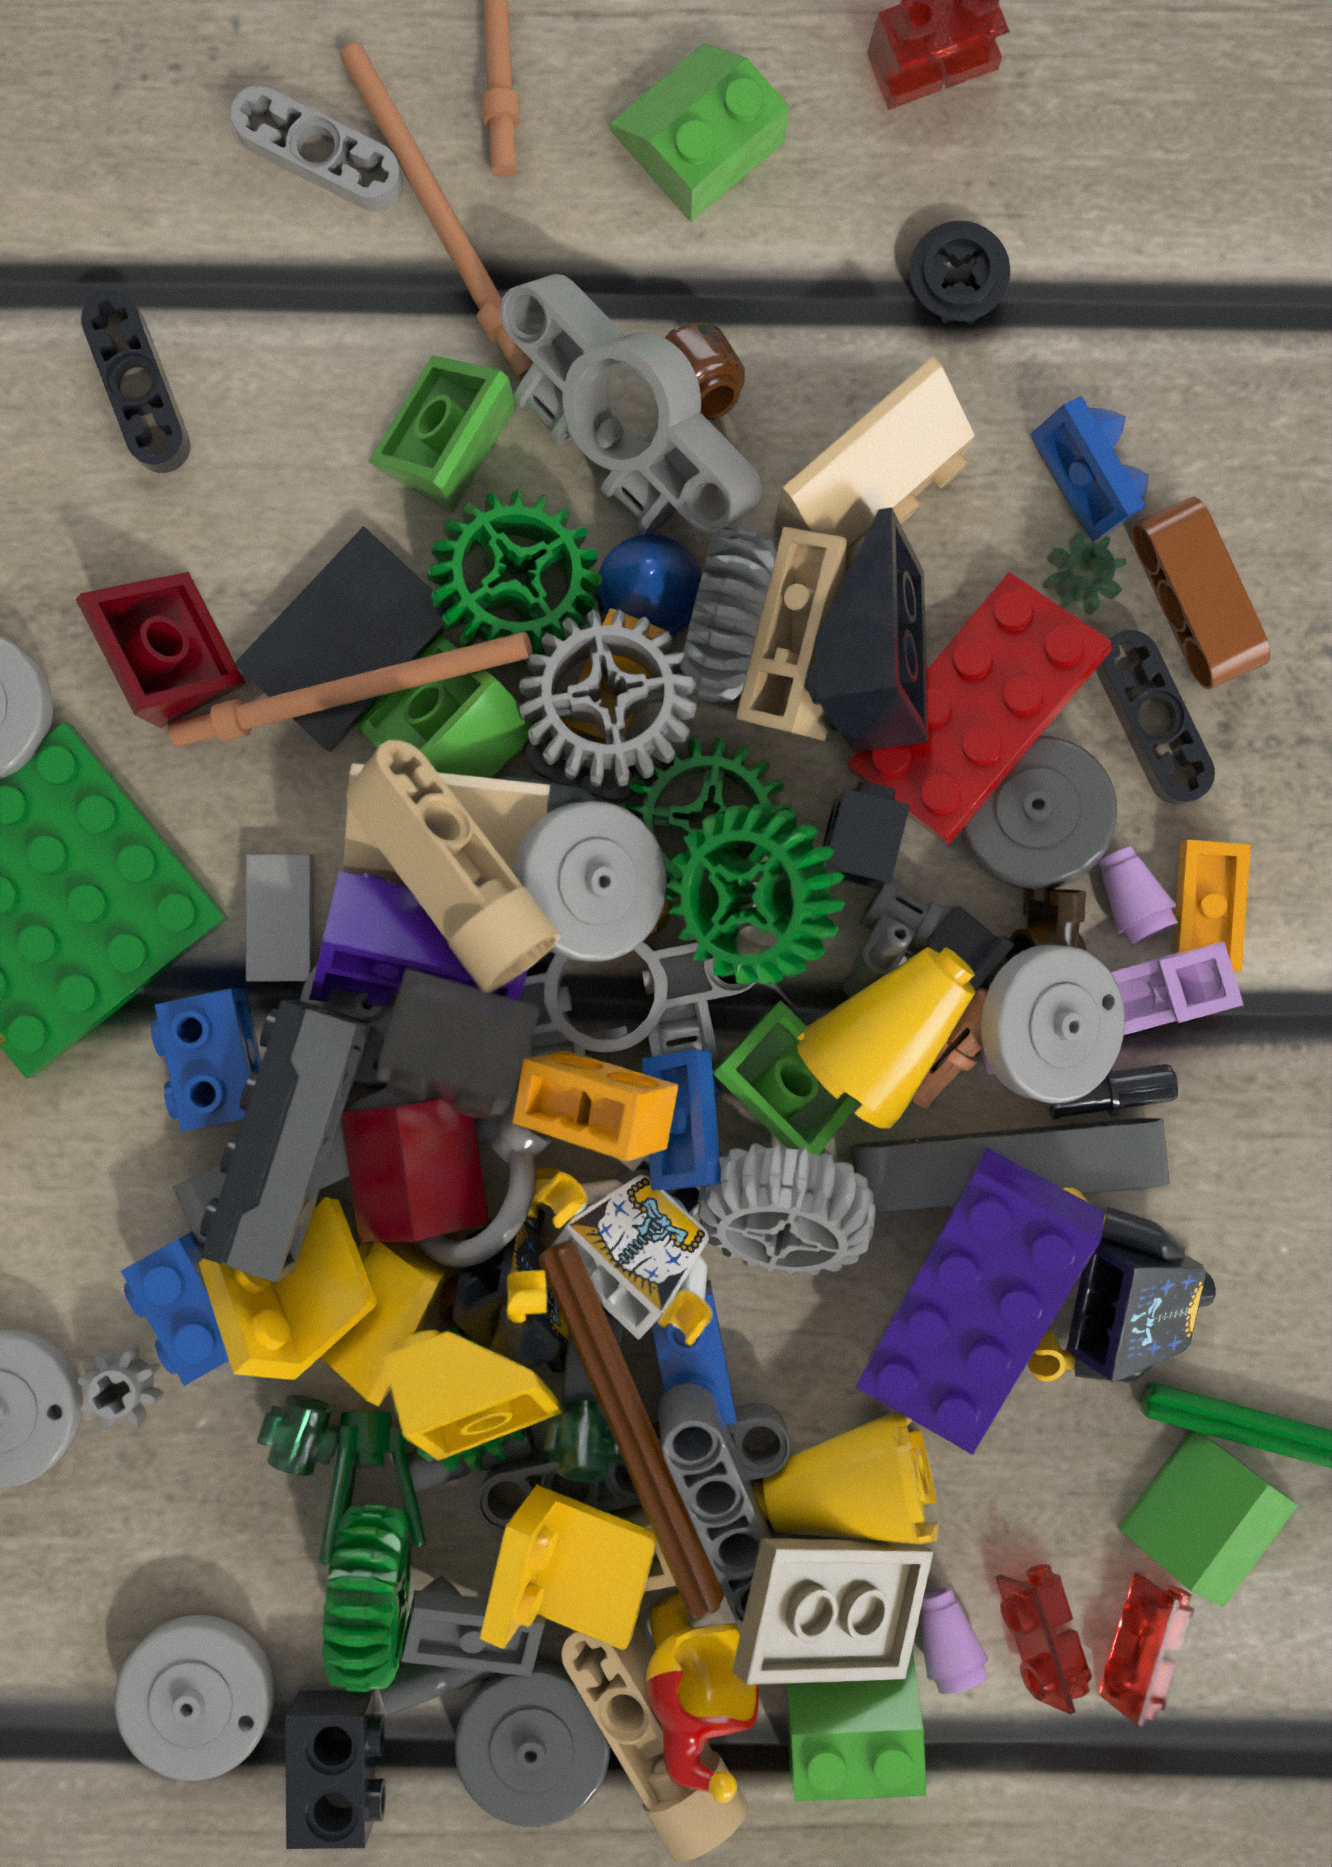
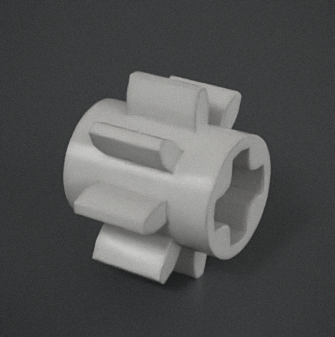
M134 1345L125 1351L120 1360H117L115 1354L110 1349L103 1351L95 1357V1362L100 1372L88 1371L78 1378L77 1383L82 1387L88 1388L87 1402L80 1410L82 1413L93 1411L99 1417L104 1418V1430L108 1431L124 1415L128 1423L133 1427L139 1425L147 1418L146 1410L141 1403L146 1405L155 1404L164 1395L162 1390L153 1387V1374L160 1369V1363L148 1365L144 1360L138 1358L139 1346ZM124 1380L128 1384L130 1391L122 1392L118 1395L112 1384L120 1383Z

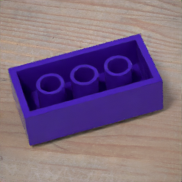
M986 1147L871 1351L856 1384V1388L973 1455L1099 1244L1102 1236L1105 1211Z

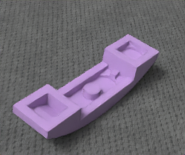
M1225 942L1182 951L1110 971L1118 984L1123 1000L1125 1013L1124 1035L1174 1021L1180 1023L1244 1005ZM982 1047L980 1050L988 1075L994 1074Z

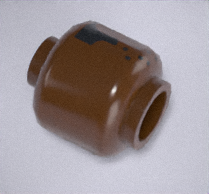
M694 322L674 328L665 336V339L682 351L695 371L701 393L700 413L707 420L722 417L735 406L745 382L743 363L721 329L708 322Z

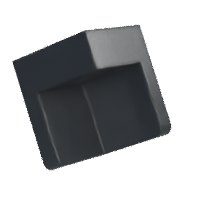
M954 907L931 933L919 952L925 948H931L940 953L945 947L955 952L973 970L974 976L969 982L976 992L1015 943L1005 935L995 936L963 908Z

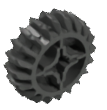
M725 527L717 531L712 537L694 604L679 673L693 677L696 685L690 694L698 696L697 700L716 704V701L732 705L741 697L777 553L774 540L758 535L757 531L741 527L738 530Z

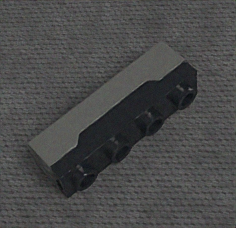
M300 999L282 1000L279 1009H272L266 1017L260 1035V1046L266 1048L259 1073L252 1072L241 1094L240 1109L246 1111L239 1136L234 1134L229 1139L221 1158L220 1172L227 1174L220 1197L213 1198L209 1203L200 1226V1235L207 1237L201 1258L219 1264L226 1263L228 1267L276 1283L295 1271L342 1121V1113L345 1111L372 1022L325 1007H318L319 1005Z

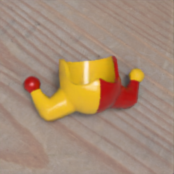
M677 1593L660 1601L650 1612V1628L655 1651L647 1668L646 1693L655 1716L663 1726L664 1762L671 1781L683 1787L710 1792L717 1802L727 1803L736 1794V1780L728 1771L721 1770L717 1773L711 1771L702 1764L700 1755L710 1738L726 1736L752 1728L756 1722L759 1708V1684L747 1685L732 1672L741 1633L737 1623L693 1627L689 1623L691 1615L687 1612L680 1593Z

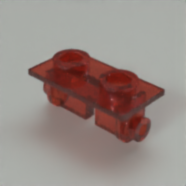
M1039 1564L1029 1568L1026 1571L1028 1580L1025 1582L1001 1574L996 1576L1003 1599L1000 1604L1001 1614L1008 1629L1014 1634L1022 1659L1020 1674L1027 1690L1034 1699L1070 1715L1075 1713L1076 1710L1072 1699L1081 1698L1089 1693L1088 1682L1092 1679V1674L1088 1667L1078 1632L1073 1629H1068L1059 1635H1056L1055 1628L1073 1619L1061 1576L1053 1573L1049 1564Z
M1134 1573L1098 1695L1135 1725L1142 1727L1145 1719L1155 1720L1157 1711H1164L1166 1708V1696L1176 1663L1169 1657H1163L1165 1649L1181 1650L1189 1619L1193 1617L1195 1610L1189 1605L1192 1597L1191 1593L1174 1585H1166L1165 1590H1163L1140 1573Z

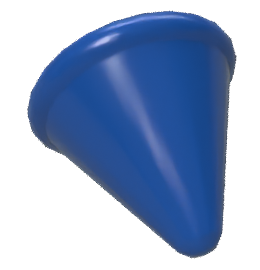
M649 534L646 537L644 535H636L619 543L605 557L598 572L602 577V583L597 593L598 600L606 615L609 609L612 608L617 611L620 609L625 614L639 620L646 617L651 625L669 631V635L677 633L691 621L702 574L694 557L680 543L663 535Z

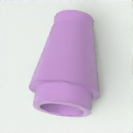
M1132 846L1118 850L1098 862L1117 933H1125L1130 945L1150 939L1178 924L1172 911L1177 905L1141 858L1137 857Z
M943 1587L924 1593L919 1624L927 1678L935 1680L940 1694L965 1691L986 1681L988 1676L984 1664L988 1661V1656L960 1604L955 1599L952 1588Z

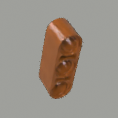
M1193 496L1134 522L1131 527L1134 548L1185 660L1198 683L1203 688L1210 690L1268 664L1271 651L1267 636L1204 503L1199 498Z

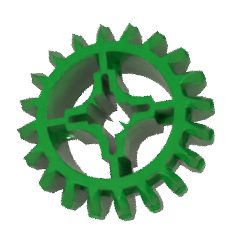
M519 489L511 493L509 506H502L499 497L492 491L485 498V513L468 501L462 507L461 515L464 523L451 518L444 523L443 532L448 540L434 541L431 554L439 562L428 567V580L440 585L432 591L431 603L434 607H451L442 616V625L446 630L454 629L462 624L466 626L460 636V645L463 647L471 646L477 638L486 642L526 632L532 645L533 654L545 656L546 652L542 647V638L548 633L565 641L563 622L567 618L576 622L580 630L586 628L587 623L582 615H588L592 610H596L598 601L590 593L599 589L602 577L600 574L588 570L598 560L597 549L579 548L586 540L588 534L585 526L575 527L568 531L565 529L570 517L567 507L558 510L552 517L545 513L548 500L544 494L537 497L533 508L523 506L524 497ZM506 535L525 537L538 544L531 547H521L514 544ZM477 546H480L485 553L484 564L490 574L481 580L479 589L470 594L465 585L462 566L469 554ZM558 562L565 581V598L555 610L551 611L545 602L547 593L540 581L548 575L550 567ZM505 570H508L514 577L522 573L528 574L525 585L522 586L516 579L510 580L507 583L503 581ZM499 608H510L520 614L525 622L506 621L489 613ZM519 661L512 662V663H508V664L516 665V664H518Z
M716 737L714 739L712 756H701V742L699 738H689L688 751L690 758L681 760L678 750L671 744L675 754L674 759L669 763V768L664 771L657 762L652 760L654 771L650 777L654 782L651 786L640 780H632L629 784V789L633 794L644 799L643 805L629 803L622 806V808L637 816L650 829L653 835V825H660L688 836L691 831L698 830V827L690 829L689 818L700 817L703 807H706L709 792L714 793L712 808L718 811L717 814L721 813L725 816V811L728 809L722 800L723 778L726 776L740 784L748 792L755 805L770 804L774 808L775 815L779 811L790 810L793 812L791 804L781 803L772 805L770 801L771 797L778 795L784 790L785 784L783 780H774L765 786L759 781L770 768V763L766 759H762L756 763L751 771L742 766L750 750L744 744L737 748L733 760L722 757L726 746L723 737ZM705 773L702 792L695 802L687 806L672 805L671 807L657 805L666 790L675 782L692 774ZM756 844L749 858L754 863L761 862L762 859L768 860L772 853ZM663 853L667 877L671 880L683 877V872ZM667 887L666 899L673 901L678 893Z
M744 804L731 806L725 811V816L719 813L706 817L705 820H702L704 830L691 831L688 836L684 837L690 851L678 853L672 859L673 863L683 872V877L674 878L666 885L674 892L680 893L681 903L675 904L668 913L677 917L684 916L687 924L677 938L684 941L696 939L698 946L693 960L705 962L714 958L713 975L726 977L734 973L737 984L748 985L758 981L759 978L762 984L769 985L781 981L784 975L793 977L801 974L807 968L806 960H817L826 952L821 939L834 937L837 931L840 930L827 916L829 913L841 911L846 904L840 898L830 895V886L840 883L844 875L836 871L827 873L824 862L831 858L835 850L829 846L814 849L812 844L819 828L805 825L797 829V813L785 810L779 811L775 815L774 808L770 804H756L751 809ZM749 841L766 848L772 855L766 861L754 863L749 857L741 859L733 850L740 843ZM791 884L793 888L794 900L792 899L790 891ZM753 925L762 933L770 931L779 941L773 946L759 945L746 939L739 932L742 928Z
M367 1503L366 1506H350L339 1523L328 1580L326 1581V1597L323 1606L324 1623L321 1632L323 1635L321 1652L324 1658L323 1670L330 1686L345 1687L347 1691L368 1692L371 1689L388 1688L395 1679L396 1671L399 1669L400 1655L402 1654V1642L406 1629L411 1586L413 1542L411 1541V1532L405 1510L390 1508V1505Z

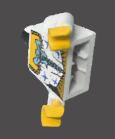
M558 1173L533 1197L537 1203L544 1202L553 1209L556 1216L552 1222L557 1228H561L569 1219H572L552 1246L565 1241H572L576 1244L601 1305L638 1340L658 1319V1324L664 1328L668 1323H671L676 1328L681 1329L686 1336L684 1342L689 1346L693 1344L713 1317L710 1306L705 1302L707 1264L700 1256L709 1240L707 1230L693 1218L699 1209V1190L696 1187L665 1191L651 1190V1178L645 1175H638L626 1184L616 1179L579 1184L570 1175Z

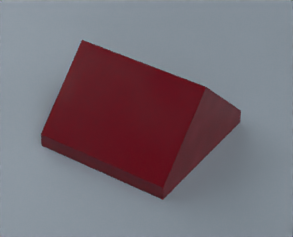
M189 572L80 593L76 598L135 716L162 728L170 722H174L235 691L245 683L238 667L234 665L235 661Z
M472 1092L343 1111L342 1122L359 1241L417 1242L489 1223L490 1218Z

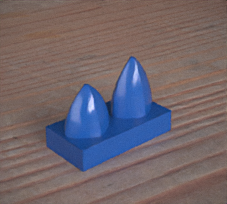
M1080 396L1063 404L1036 428L1030 436L1093 543L1113 532L1146 507L1143 500L1148 487L1149 474L1138 468L1121 464L1113 450L1122 435L1126 416L1104 408H1089L1083 397Z
M696 1049L642 1058L643 1074L679 1085L667 1149L649 1154L651 1190H675L721 1184L719 1157H722V1152L718 1145L715 1105L723 1094V1089L713 1076L711 1051Z

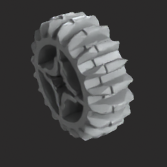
M620 609L614 612L612 625H601L600 615L597 611L592 610L587 615V629L580 630L576 622L567 618L563 622L565 641L560 640L555 635L546 633L542 638V647L548 656L530 654V658L527 659V667L535 676L520 680V693L532 700L520 706L522 720L537 722L528 731V738L531 744H543L551 741L543 753L544 761L547 764H555L567 755L569 758L565 767L566 777L572 780L580 774L584 765L591 767L590 779L592 786H601L603 770H615L617 784L625 786L629 780L628 766L635 765L640 775L644 778H649L653 775L654 771L650 754L662 762L670 763L674 759L675 751L668 740L686 742L689 728L680 720H687L695 716L696 703L684 697L692 693L696 683L693 677L679 674L684 652L665 655L672 641V637L668 632L658 634L652 640H649L650 621L646 617L637 621L634 629L631 630L625 628V613ZM612 655L625 657L645 668L652 676V679H646L644 673L627 674L621 671L615 665ZM590 658L592 671L589 677L579 684L568 686V693L555 695L563 676L577 663ZM601 674H604L606 677L607 688L614 690V698L617 697L614 724L610 721L608 708H602L601 699L599 700ZM662 702L659 715L652 725L639 736L626 741L624 733L626 719L632 714L646 711L647 704ZM571 717L572 723L589 722L594 724L601 731L605 744L594 743L579 737L569 730L561 718Z
M778 1143L776 1148H764L759 1144H752L749 1152L739 1148L731 1149L728 1157H719L721 1184L700 1186L698 1197L699 1224L707 1230L709 1236L708 1243L714 1247L722 1248V1254L726 1257H739L743 1260L745 1266L759 1265L766 1267L768 1273L774 1269L787 1271L791 1276L794 1275L795 1271H806L812 1275H818L821 1269L832 1272L839 1271L842 1264L850 1265L857 1263L859 1255L867 1252L869 1240L873 1236L876 1206L873 1204L874 1192L868 1189L867 1178L860 1174H855L853 1172V1165L846 1162L834 1163L832 1155L829 1153L820 1155L809 1153L806 1146L795 1150L787 1149L781 1143Z

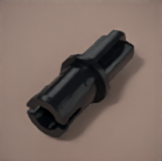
M1168 1064L1119 1071L1111 1069L1106 1078L1092 1092L1068 1103H1052L1053 1106H1049V1112L1053 1120L1065 1116L1108 1111V1114L1112 1117L1119 1115V1111L1122 1108L1172 1102L1178 1098L1177 1076Z

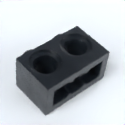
M858 782L856 789L850 790L845 788L833 801L822 847L829 846L835 850L831 858L824 862L827 873L832 871L840 872V874L844 875L842 881L874 889L891 883L910 804L894 801L896 790L874 783Z
M307 1690L298 1691L285 1716L286 1849L365 1848L374 1821H383L386 1805V1782L384 1778L375 1779V1756H382L384 1751L385 1716L384 1714H375L374 1690L368 1692ZM333 1726L343 1729L350 1736L351 1742L339 1744L331 1741L326 1736L324 1728ZM325 1794H342L350 1801L352 1806L347 1808L335 1807L327 1801Z

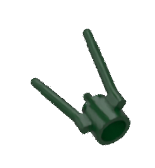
M360 1410L341 1413L338 1454L318 1561L322 1565H328L331 1562L339 1523L348 1508L352 1506L357 1468L383 1467L385 1454L388 1453L392 1455L413 1544L415 1547L421 1548L426 1543L421 1521L422 1517L406 1454V1439L401 1434L402 1428H392V1412Z

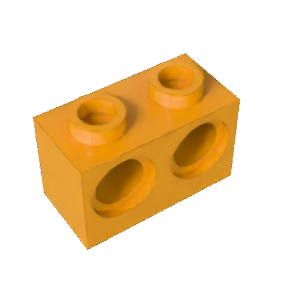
M567 1050L523 1059L512 1123L624 1161H629L667 1149L679 1085Z

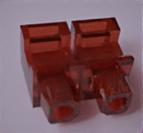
M901 0L899 5L878 12L867 55L888 110L941 91L943 82L947 89L998 70L1002 55L996 38L1007 35L1010 32L999 5V0Z

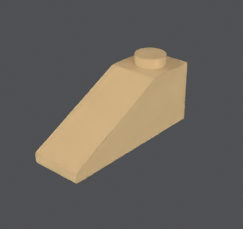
M783 527L736 719L825 742L829 727L828 715L820 704L815 705L811 700L807 684V670L809 665L816 664V637L845 579L847 539L841 536Z

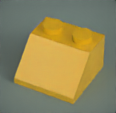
M363 1241L358 1252L377 1300L376 1306L320 1356L325 1363L361 1396L377 1406H380L391 1389L382 1356L400 1350V1343L404 1339L421 1332L452 1268L436 1262L423 1251L421 1246L413 1242H374L372 1244Z
M437 1330L416 1333L400 1343V1350L382 1356L404 1437L438 1461L563 1413L558 1398L535 1372L448 1331L442 1334Z

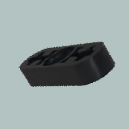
M116 291L99 292L92 296L83 307L81 324L130 453L150 471L156 473L172 472L181 467L187 460L191 447L190 438L146 321L134 303L124 294ZM117 312L123 319L120 323V330L125 343L131 349L120 351L116 341L105 330L109 326L107 316L111 313ZM135 367H143L150 370L152 385L145 395L138 398H128L122 395L120 383L123 375L128 370ZM152 413L156 424L166 435H173L164 440L166 450L161 454H156L149 446H145L151 443L153 439L148 423L141 415Z
M1126 630L1117 633L1109 639L1111 641V652L1096 668V672L1151 788L1161 800L1175 805L1185 804L1203 797L1213 785L1215 778L1214 764L1157 645L1148 635L1140 631ZM1118 646H1122L1127 654L1137 651L1140 655L1141 662L1134 667V673L1140 685L1151 678L1156 685L1155 688L1145 690L1130 701L1125 692L1135 688L1137 684L1128 669L1121 671L1115 669L1113 661L1121 655ZM1158 701L1168 709L1171 722L1168 730L1163 735H1151L1140 726L1138 712L1144 702ZM1179 735L1184 745L1172 749V752L1180 766L1191 764L1195 770L1196 775L1188 780L1189 791L1183 784L1172 786L1169 782L1168 774L1176 769L1169 751L1156 757L1152 749L1175 740Z

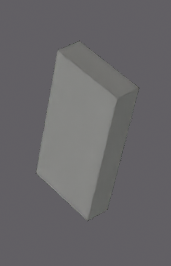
M246 854V981H306L314 968V856L311 854Z

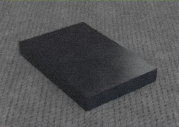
M363 526L242 654L234 665L266 695L271 697L416 660L439 634L446 630L442 625V616L451 607H434L431 603V593L433 590ZM381 696L309 713L292 719L325 750L331 752Z

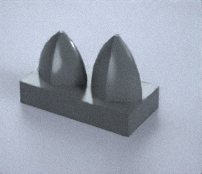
M441 1575L431 1581L421 1591L414 1590L402 1642L401 1662L531 1677L545 1620L544 1617L536 1615L529 1628L520 1625L505 1649L480 1639L489 1599L461 1596L455 1586Z

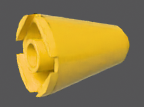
M945 947L940 953L931 948H925L805 1027L797 1037V1039L802 1040L797 1045L798 1053L812 1074L836 1099L846 1092L862 1103L854 1112L857 1116L879 1128H891L902 1116L973 998L975 990L969 980L974 976V972L960 956L949 948Z
M894 1411L790 1456L779 1472L763 1477V1481L755 1482L754 1493L766 1521L770 1520L772 1528L776 1533L922 1545L924 1543L937 1542L939 1534L938 1521L926 1523L924 1505L937 1502L930 1461L922 1431L909 1432L907 1426L912 1420Z

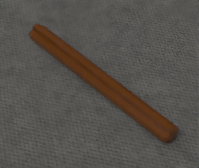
M572 1241L555 1244L539 1256V1264L542 1270L545 1271V1278L687 1612L694 1618L713 1614L720 1609V1603L723 1600L724 1594L664 1459L660 1442L579 1250Z

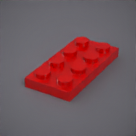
M1008 572L927 669L929 742L857 752L847 764L849 770L863 782L874 783L896 790L894 801L910 804L908 816L946 845H949L1111 652V641Z

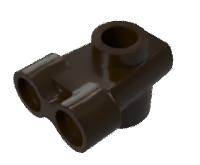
M1060 887L1043 890L1024 889L1023 914L1027 915V928L1017 929L1011 934L1009 939L1015 945L1007 954L1008 961L1022 951L1040 945L1069 946L1086 951L1085 942L1079 934L1080 922L1085 921L1086 891L1062 889Z

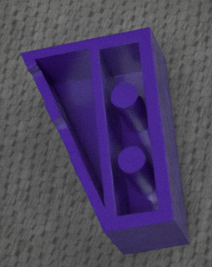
M339 871L309 1000L329 1002L331 990L368 993L367 1001L369 1005L389 1006L391 995L429 997L428 1005L430 1009L511 1015L525 986L527 970L496 990L483 993L449 947L447 939L408 887L389 883L383 877L371 873L354 875Z

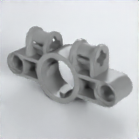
M552 274L513 287L504 295L500 305V318L503 328L509 337L533 361L532 366L518 385L513 395V400L520 408L529 407L552 431L550 438L558 447L565 445L573 439L590 460L603 468L612 470L603 482L600 490L608 498L615 496L640 521L638 529L645 537L659 529L676 510L698 530L711 533L725 528L757 507L762 493L760 477L753 466L700 413L701 393L698 379L689 360L678 347L669 340L652 333L637 332L625 335L572 280L564 275ZM540 304L543 308L544 315L542 314ZM622 361L634 367V373L646 380L653 389L659 411L658 425L648 435V439L652 443L638 441L626 433L620 421L613 417L606 396L607 377L617 369ZM717 486L724 493L727 504L718 495Z
M642 942L633 950L648 964L649 969L643 970L642 975L646 994H654V1003L648 1017L634 1031L628 1033L627 1026L602 1030L604 1037H597L582 1031L567 1016L566 1011L572 1010L568 986L561 987V979L568 963L572 959L555 955L547 973L526 977L525 986L512 1014H498V1022L490 1033L480 1034L475 1032L467 1023L466 1011L450 1010V1024L454 1033L462 1041L471 1045H487L516 1039L521 1065H523L524 1058L566 1050L589 1057L588 1050L595 1052L621 1051L636 1045L647 1036L652 1057L697 1049L711 1051L713 1064L718 1063L719 1059L707 1000L742 993L749 990L756 982L745 985L741 983L727 984L721 981L716 975H713L714 958L705 962L693 960L698 942L652 951L647 944ZM697 1036V1039L694 1041L667 1045L669 1040Z

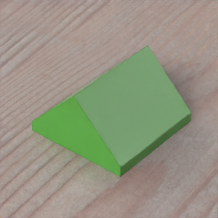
M432 355L368 462L378 470L453 513L516 408L509 378L498 369Z
M780 1000L712 1067L713 1074L787 1149L799 1150L806 1146L807 1152L819 1155L860 1102L846 1092L836 1099L808 1069L797 1049V1045L802 1041L797 1039V1037L807 1026Z
M1189 1430L1118 1528L1187 1589L1223 1608L1298 1507V1504L1205 1434Z

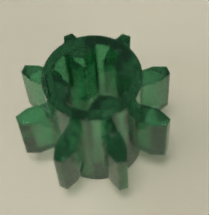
M1079 531L1069 539L1070 554L1061 548H1054L1049 553L1046 559L1057 569L1042 585L1043 588L1047 589L1055 588L1058 595L1062 598L1059 602L1060 607L1066 609L1071 603H1082L1086 614L1091 615L1099 609L1100 599L1098 593L1108 599H1114L1121 593L1123 589L1112 579L1114 574L1126 565L1127 562L1126 559L1122 558L1114 559L1113 554L1107 548L1110 537L1106 535L1098 543H1086L1084 535ZM1079 564L1082 571H1093L1095 579L1089 583L1086 576L1075 577L1073 569Z
M303 1395L287 1396L283 1408L275 1405L271 1406L270 1412L265 1413L257 1438L258 1444L271 1446L267 1462L280 1471L303 1476L313 1474L317 1462L328 1465L331 1457L335 1456L339 1443L340 1426L329 1423L333 1408L321 1400Z
M589 1400L572 1401L565 1405L563 1420L548 1418L544 1451L549 1452V1461L559 1462L558 1474L561 1477L577 1482H601L608 1478L609 1463L624 1464L598 1402Z

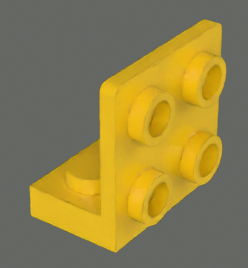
M324 1198L314 1208L295 1271L277 1283L228 1267L226 1263L219 1264L204 1258L198 1263L232 1372L237 1375L295 1380L366 1316L377 1303L339 1200L333 1198Z
M536 1485L506 1525L480 1639L505 1649L520 1625L529 1628L536 1615H540L618 1649H626L632 1639L657 1545L654 1532Z

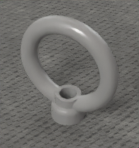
M512 1107L502 1119L490 1116L475 1118L479 1143L490 1142L494 1151L504 1161L509 1163L510 1180L504 1203L491 1224L471 1239L454 1241L443 1234L418 1241L423 1251L440 1264L463 1268L488 1260L500 1252L513 1239L527 1217L536 1185L534 1158L540 1155L550 1144L551 1138L549 1135L512 1123L515 1107Z

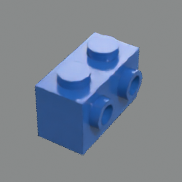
M231 988L156 1004L157 1019H153L151 1022L152 1041L157 1054L160 1057L165 1056L170 1081L164 1085L165 1104L170 1117L178 1119L180 1131L183 1132L244 1119L246 1111L240 1109L241 1094L252 1072L259 1073L261 1058L246 988Z
M193 1231L121 1270L127 1282L124 1284V1293L130 1307L139 1317L143 1318L146 1316L158 1338L155 1341V1349L160 1362L169 1373H177L183 1386L229 1361L198 1264L203 1259L201 1255L205 1243L199 1245Z

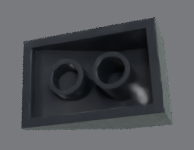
M892 507L878 510L816 637V664L809 665L807 670V684L812 702L815 705H821L828 715L831 729L834 732H840L854 753L929 742L924 570Z

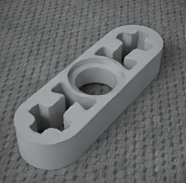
M255 85L245 88L233 100L230 110L231 122L242 144L249 151L369 211L388 209L400 198L404 186L403 176L396 156L387 146L267 86ZM269 110L275 124L280 129L288 132L286 143L279 130L267 124H261L257 131H255L249 119L252 115L263 118ZM314 135H325L335 142L332 155L320 163H311L301 157L302 145L309 137ZM349 151L355 167L367 173H373L378 166H381L386 181L382 183L374 180L369 188H366L360 173L347 165Z

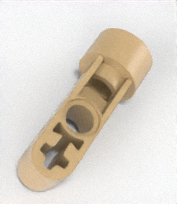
M389 740L382 743L348 787L346 793L348 806L447 939L449 947L483 993L496 990L519 976L546 955L558 943L562 934L529 890L522 886L424 754L416 747L404 741Z
M635 1624L632 1639L624 1650L573 1630L562 1648L563 1665L643 1800V1809L671 1857L675 1861L683 1862L698 1858L713 1850L730 1837L741 1825L748 1813L749 1804L738 1785L735 1796L729 1802L719 1803L714 1800L710 1792L683 1787L671 1781L664 1762L663 1726L655 1716L646 1693V1673L654 1651L638 1624ZM627 1695L635 1698L639 1703L632 1701ZM706 1742L700 1755L702 1764L714 1773L721 1770L729 1772L721 1756L717 1752L712 1751Z

